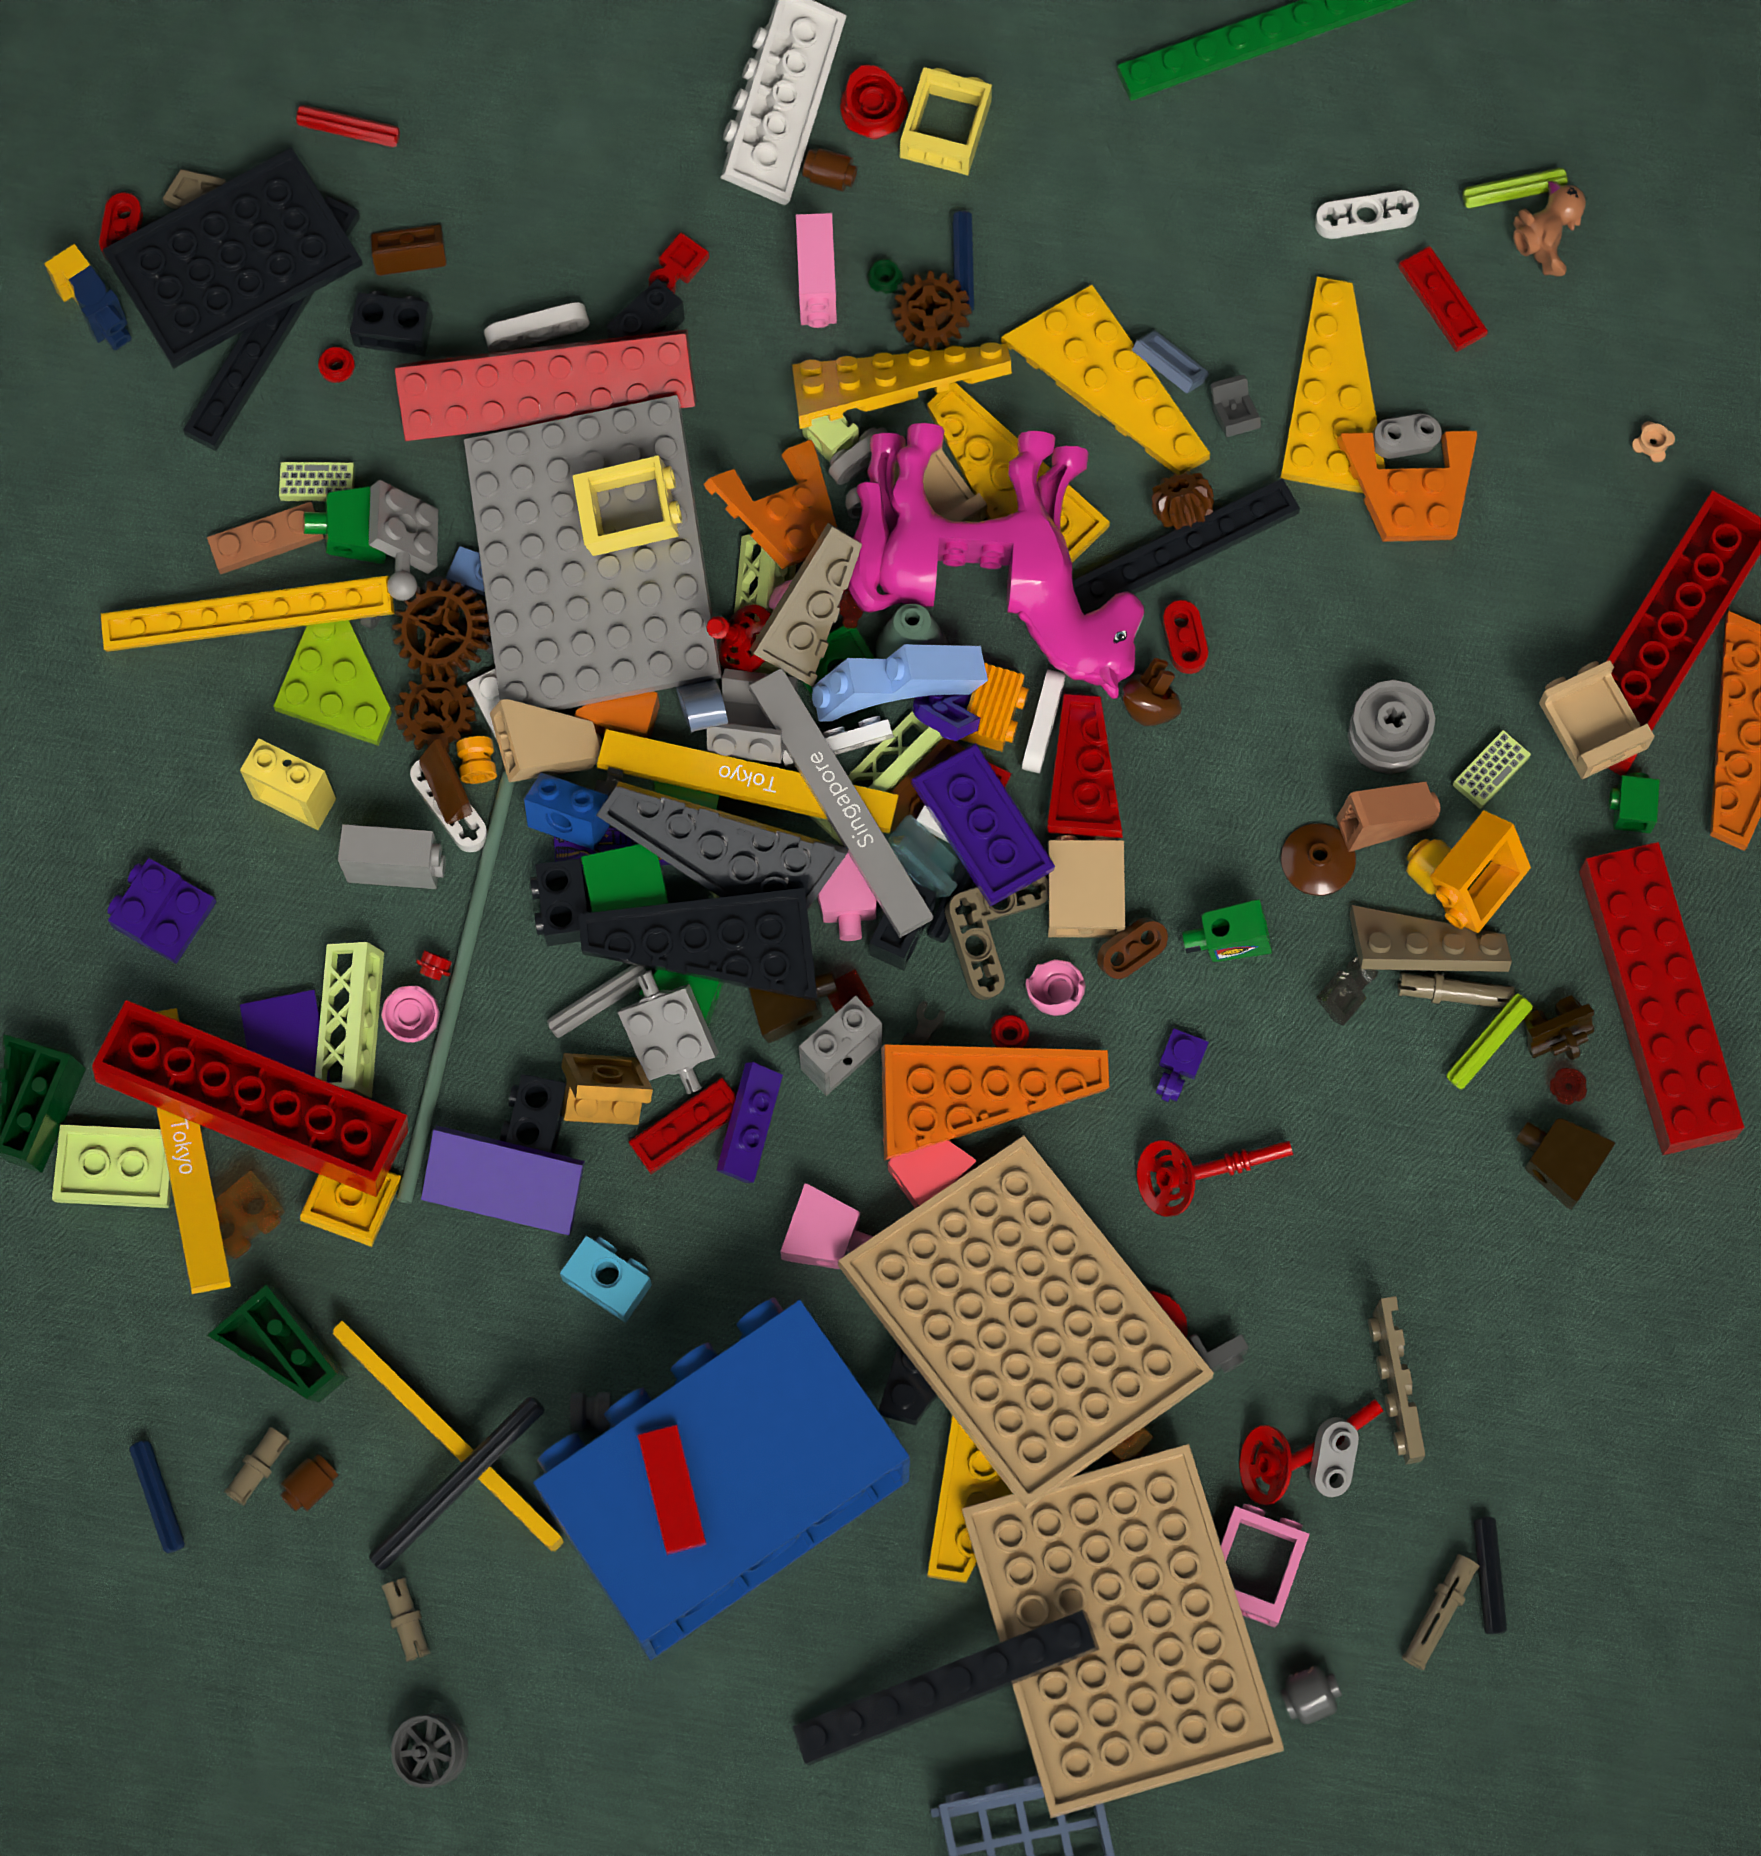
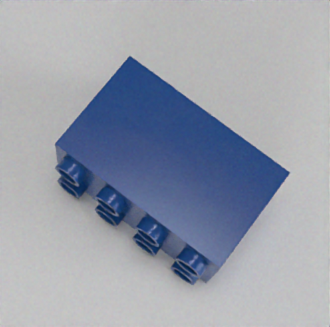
M775 1298L761 1303L743 1316L736 1324L742 1333L739 1342L720 1355L715 1352L710 1343H705L695 1348L678 1360L670 1369L677 1379L673 1387L654 1400H651L644 1388H639L629 1393L605 1412L604 1416L611 1425L610 1430L588 1445L583 1443L577 1433L571 1434L547 1449L537 1460L544 1470V1475L533 1483L546 1507L650 1661L909 1482L910 1456L801 1300L786 1310L782 1309ZM677 1425L707 1545L667 1555L638 1435Z

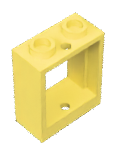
M923 67L900 140V158L969 175L991 104L992 84H988L977 77L964 78L953 75L942 68L929 69ZM929 94L978 106L966 145L918 133Z
M659 455L572 475L584 545L592 556L679 537L677 524L682 523V515L678 501H673L671 489L676 488L675 476L672 467H666ZM656 479L663 521L604 535L597 492Z
M259 738L240 769L253 799L316 830H319L336 800L324 770ZM290 760L292 763L290 766L285 767L283 762Z

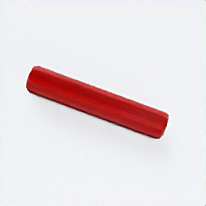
M306 105L299 106L296 114L297 124L302 127L390 147L397 146L400 138L399 128L394 125Z

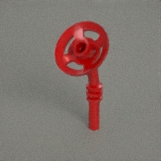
M747 605L737 610L728 621L723 617L715 616L707 622L708 634L713 638L719 639L718 655L724 669L754 672L765 662V660L754 654L751 656L748 651L756 640V635L761 632L771 615L767 609L759 605ZM754 613L759 617L760 621L756 622L754 619L747 617L746 614ZM747 622L750 627L745 628L742 625ZM731 648H738V653H734ZM727 655L735 660H739L740 664H731L726 658Z
M1158 1140L1149 1144L1139 1158L1137 1166L1138 1188L1144 1202L1153 1212L1160 1216L1172 1217L1181 1214L1190 1205L1195 1192V1180L1229 1173L1232 1176L1234 1171L1242 1173L1243 1168L1246 1171H1250L1251 1166L1292 1156L1293 1151L1290 1141H1285L1248 1152L1244 1148L1241 1149L1240 1154L1237 1151H1233L1232 1156L1229 1153H1225L1224 1158L1192 1165L1187 1153L1177 1143L1170 1140ZM1165 1149L1171 1150L1172 1154L1164 1155L1159 1159L1155 1158L1160 1151ZM1169 1160L1173 1161V1166L1166 1167L1164 1165ZM1151 1171L1157 1173L1156 1181L1161 1189L1158 1196L1152 1187ZM1180 1188L1177 1194H1172L1173 1189ZM1184 1197L1180 1204L1176 1206L1168 1205L1169 1201L1179 1200Z
M1374 1399L1346 1419V1421L1352 1424L1358 1431L1380 1415L1383 1409ZM1262 1425L1253 1429L1245 1439L1239 1463L1240 1477L1247 1495L1258 1504L1267 1505L1277 1502L1288 1488L1292 1471L1312 1461L1315 1442L1291 1454L1286 1437L1276 1427ZM1344 1435L1338 1437V1439L1336 1440V1446H1339L1342 1444V1442H1344ZM1273 1437L1280 1441L1284 1452L1280 1447L1275 1446ZM1262 1442L1263 1445H1262V1446L1260 1447V1449L1258 1450V1453H1257V1455H1256L1255 1464H1253V1462H1254V1455H1255L1256 1449H1257L1259 1443ZM1261 1476L1262 1480L1270 1485L1268 1494L1259 1488L1255 1479Z

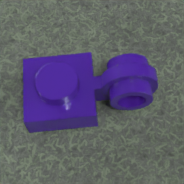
M1173 1028L1159 1066L1172 1071L1171 1075L1163 1073L1157 1087L1156 1094L1162 1096L1161 1100L1169 1102L1171 1099L1177 1102L1185 1080L1180 1079L1179 1075L1195 1079L1208 1047V1041Z

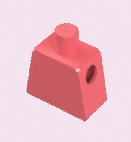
M950 1141L891 1158L888 1162L889 1173L914 1208H917L976 1168V1160Z

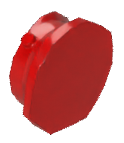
M861 65L849 76L846 90L842 93L840 107L842 118L848 130L876 140L899 130L909 104L902 86H898L885 70L876 65Z

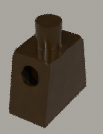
M832 971L815 976L817 998L839 992ZM749 988L761 1035L768 1044L807 1026L823 1016L819 999L817 1002Z
M1557 1118L1548 1133L1528 1121L1516 1138V1141L1535 1152L1525 1167L1526 1171L1570 1210L1576 1205L1616 1144L1610 1139L1561 1118Z

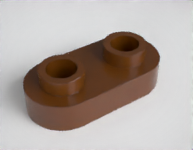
M1141 918L1125 928L1124 931H1121L1102 945L1097 955V963L1100 970L1114 979L1128 977L1165 949L1168 941L1166 928L1152 918ZM1148 930L1147 938L1141 941L1142 933ZM1118 952L1117 959L1111 962L1112 955Z

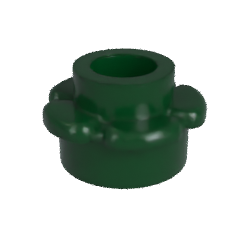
M879 260L868 271V277L870 278L868 284L875 292L882 291L884 294H891L898 289V284H901L903 280L902 271L891 260ZM886 275L888 279L882 280V276Z

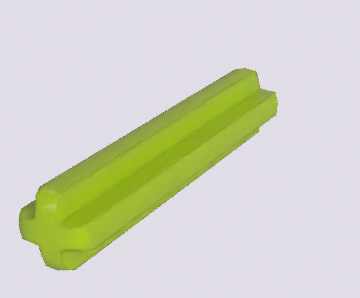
M1556 168L1469 186L1463 189V201L1467 208H1473L1549 192L1548 181L1567 185V175L1564 168Z
M1515 994L1447 1072L1446 1077L1450 1083L1459 1089H1464L1531 1012L1533 1006L1525 997Z

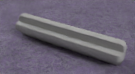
M633 964L547 1020L548 1027L557 1038L562 1037L640 987L636 976L646 972L643 966Z

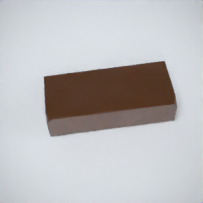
M442 225L371 235L375 273L379 276L444 267L447 264Z
M438 738L431 743L420 757L419 764L444 821L447 824H451L472 815L471 812L473 811L442 740Z

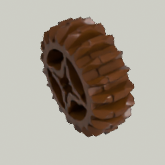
M442 579L439 586L433 581H427L426 592L417 586L416 598L403 601L408 606L406 611L402 609L395 610L396 615L403 618L402 623H394L392 625L394 630L402 633V635L393 639L394 644L404 646L398 653L400 658H410L408 667L413 670L420 667V675L426 674L427 677L433 673L435 678V676H439L441 673L442 678H444L445 673H447L450 678L452 676L457 678L458 667L463 672L468 673L471 670L468 660L476 663L481 662V657L476 653L478 648L482 650L489 649V645L481 641L482 636H491L490 629L482 627L483 624L489 622V615L480 613L486 606L484 601H474L476 598L475 591L468 589L464 592L463 584L456 582L451 586L450 581ZM445 601L444 605H440L437 612L432 616H422L431 605ZM459 606L466 616L467 633L461 631L458 627L460 613L457 611ZM442 624L447 627V630L454 632L455 635L452 636L447 633L442 635L437 632V629L429 625L439 626ZM418 626L423 628L426 634L424 646L427 648L425 653L419 645L417 637ZM452 643H462L453 654L439 658L440 654H444L447 647Z

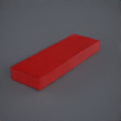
M1431 246L1424 248L1399 263L1398 268L1455 352L1462 350L1487 335V328Z
M721 1078L628 1142L629 1146L649 1174L652 1175L729 1122L736 1096L725 1080Z
M677 1425L639 1434L638 1439L666 1554L669 1555L707 1545Z

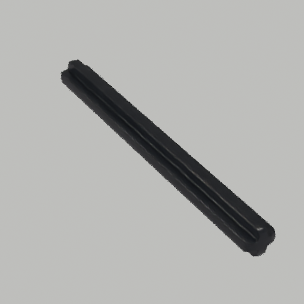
M534 1397L526 1398L370 1553L369 1558L371 1562L380 1570L388 1568L544 1413L543 1405Z

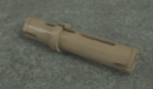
M1405 972L1400 973L1399 980L1401 982H1398L1397 990L1398 996L1431 999V1003L1439 1004L1440 1001H1449L1495 1008H1504L1515 993L1514 986L1444 978L1443 974L1435 973L1434 977Z
M1457 1554L1456 1560L1442 1584L1438 1583L1434 1590L1437 1595L1424 1619L1421 1621L1407 1651L1403 1654L1402 1659L1424 1671L1427 1661L1442 1637L1457 1606H1463L1466 1600L1463 1595L1475 1572L1479 1569V1565L1476 1562ZM1457 1580H1459L1458 1583H1457V1585H1456V1587H1455V1589L1453 1590V1592H1452V1594H1451V1596H1450V1598H1449V1600H1448L1446 1606H1445L1444 1608H1442V1606L1444 1605L1445 1601L1447 1600V1598H1448V1596H1449V1594H1450V1592H1451V1590H1452V1588H1453L1455 1582H1456ZM1437 1616H1439V1619L1437 1620V1622H1436V1624H1435V1626H1434L1432 1632L1430 1633V1635H1429V1637H1428L1426 1643H1425V1644H1422V1643L1424 1642V1640H1425V1638H1426L1428 1632L1430 1631V1629H1431V1627H1432V1625H1433L1435 1619L1437 1618Z

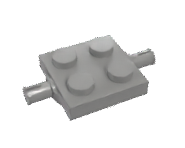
M652 971L642 972L636 978L645 997L638 1003L624 1007L618 1012L636 1056L649 1081L667 1074H679L686 1093L696 1092L702 1087L699 1084L693 1067L698 1063L715 1058L719 1052L692 989L687 984L674 990H659L651 973Z

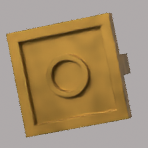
M563 1054L561 1067L567 1079L561 1113L564 1121L639 1125L642 1103H651L653 1089L637 1057Z

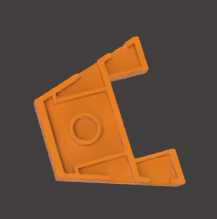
M1446 431L1441 436L1445 468L1407 469L1377 468L1373 433L1340 434L1337 438L1339 448L1346 453L1351 464L1349 467L1354 480H1358L1365 495L1364 502L1383 542L1453 540L1457 536L1477 440V431Z
M812 440L792 446L781 454L798 485L753 501L735 469L710 477L703 484L711 495L716 492L728 504L725 510L734 519L740 517L753 531L750 536L782 569L805 561L828 523L837 528Z

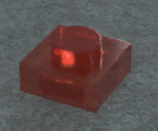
M856 969L837 978L836 983L839 992L827 996L836 1013L855 996L867 1008L874 1005Z

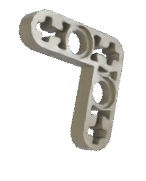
M1045 876L1031 883L1033 886H1039L1041 892L1036 895V900L1032 894L1017 899L1016 893L1007 897L1008 903L1004 910H996L992 906L990 907L978 888L961 892L947 902L945 915L968 989L976 998L988 1000L998 995L1003 990L1005 984L1004 974L987 922L1030 910L1045 903L1049 899L1048 878ZM960 901H962L964 906L970 905L972 908V912L967 914L969 926L975 922L978 925V928H972L963 934L960 928L967 926L965 916L963 914L957 915L955 912V908L960 906ZM969 936H977L983 941L984 951L980 956H973L968 953L965 943ZM987 958L990 964L983 966V971L987 978L993 977L994 984L989 986L990 992H988L986 986L980 987L978 984V980L983 977L981 967L979 966L973 970L971 965L978 964Z

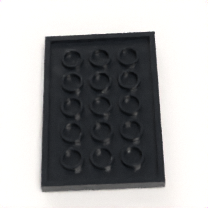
M292 147L102 249L106 259L173 369L363 265L357 251Z

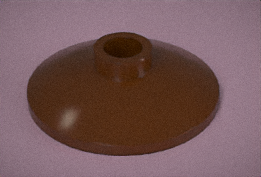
M1308 824L1298 828L1287 838L1281 852V866L1286 879L1297 890L1308 895L1325 896L1339 891L1349 882L1355 870V851H1348L1340 830L1326 824ZM1321 850L1326 854L1327 858L1323 861H1318L1313 857V852Z

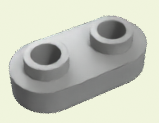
M1427 414L1386 419L1381 421L1371 432L1373 433L1375 453L1389 459L1427 453L1437 445L1442 436V430L1437 420ZM1421 427L1426 429L1429 434H1425ZM1388 432L1393 433L1396 439L1390 438Z
M873 427L868 429L861 435L856 445L849 450H840L831 458V467L828 473L838 485L847 483L869 467L872 456L870 437L878 433H889L885 428L876 430Z
M1339 1417L1330 1418L1320 1425L1316 1435L1310 1468V1482L1312 1486L1327 1497L1340 1496L1349 1488L1359 1441L1356 1428L1345 1419ZM1344 1435V1442L1341 1445L1336 1446V1440L1338 1439V1437ZM1338 1473L1337 1480L1329 1484L1330 1477Z

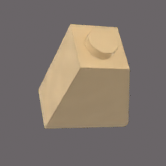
M510 699L500 700L490 712L509 782L538 778L541 772L552 776L592 769L598 761L603 741L601 736L596 733L592 721Z

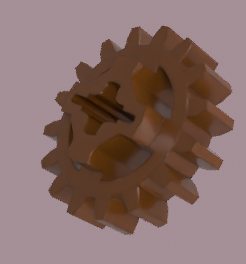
M929 271L927 280L923 281L917 274L914 276L916 284L910 286L904 283L902 286L906 294L904 296H895L897 304L901 306L892 309L894 317L900 319L895 323V326L899 332H904L903 337L907 343L915 339L917 349H922L925 343H928L931 350L936 351L937 343L940 342L946 348L950 347L949 338L953 336L960 340L962 336L958 329L960 327L969 328L970 326L968 319L964 317V315L972 313L970 305L966 304L970 298L966 290L960 291L962 286L957 279L949 284L950 279L947 273H943L938 280L935 278L934 273ZM940 291L950 295L954 301H950L949 298L943 299L940 296ZM932 307H937V308H938V309H934V310H933V315H931V316H928V315H927V314L931 313ZM911 321H914L915 324H922L925 332L915 328Z
M440 673L439 676H435L434 681H429L427 675L423 674L422 684L417 685L415 682L410 681L408 684L411 692L409 694L406 692L399 693L400 700L404 705L395 706L396 715L400 716L396 723L399 730H404L402 735L406 742L415 738L414 746L416 750H421L425 744L429 747L434 740L439 738L442 740L447 752H450L449 743L453 741L457 743L461 740L460 735L462 733L472 734V728L467 722H474L477 719L475 711L470 710L475 707L473 697H467L469 691L466 685L457 688L456 677L452 676L447 682H443ZM417 703L419 705V710L416 714L413 715L414 719L412 720V710L415 704ZM427 706H429L432 711L435 710L437 713L442 712L444 721L439 716L437 717L435 714H429ZM460 706V715L455 724L452 720L453 715L458 712L457 708Z

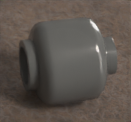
M1312 1666L1289 1675L1285 1679V1688L1280 1690L1291 1719L1298 1718L1305 1725L1335 1714L1337 1711L1335 1698L1342 1696L1334 1674L1326 1676L1323 1669L1319 1666Z

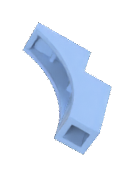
M904 644L887 659L847 658L812 687V702L816 707L818 720L834 721L864 708L914 697L969 695L988 681L981 646Z

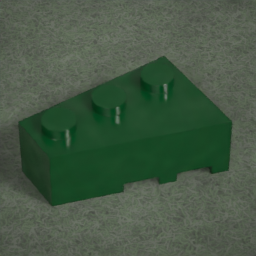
M4 1034L3 1068H0V1081L2 1082L0 1096V1156L9 1163L43 1173L59 1135L60 1124L63 1125L86 1068L70 1054Z
M265 1285L207 1335L307 1400L321 1402L349 1378L278 1288Z

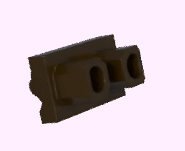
M1572 995L1559 1000L1555 1004V1012L1558 1017L1547 1020L1542 1010H1535L1524 1018V1028L1528 1036V1051L1532 1058L1550 1051L1553 1056L1565 1052L1570 1060L1579 1058V1045L1588 1042L1587 1035L1594 1033L1592 1016H1594L1593 1008L1589 1003L1582 1006Z

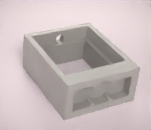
M855 996L799 1046L801 1070L827 1096L882 1047L881 1021ZM845 1058L852 1059V1063L850 1065H845L843 1063V1060Z

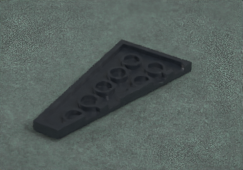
M805 888L578 914L581 949L584 955L818 1002Z

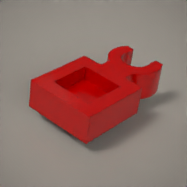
M680 232L659 257V265L664 268L657 269L651 273L648 279L649 286L658 278L660 281H666L668 283L666 287L675 293L676 282L681 279L688 284L710 258L709 251Z

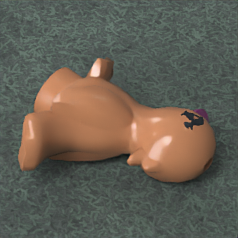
M1548 181L1549 200L1544 210L1533 215L1526 208L1519 211V216H1516L1513 222L1516 227L1513 236L1515 245L1523 256L1533 254L1535 260L1542 263L1544 275L1563 276L1567 271V267L1560 259L1557 250L1562 237V228L1568 225L1571 231H1573L1575 225H1580L1586 199L1583 192L1573 185H1560L1557 182Z

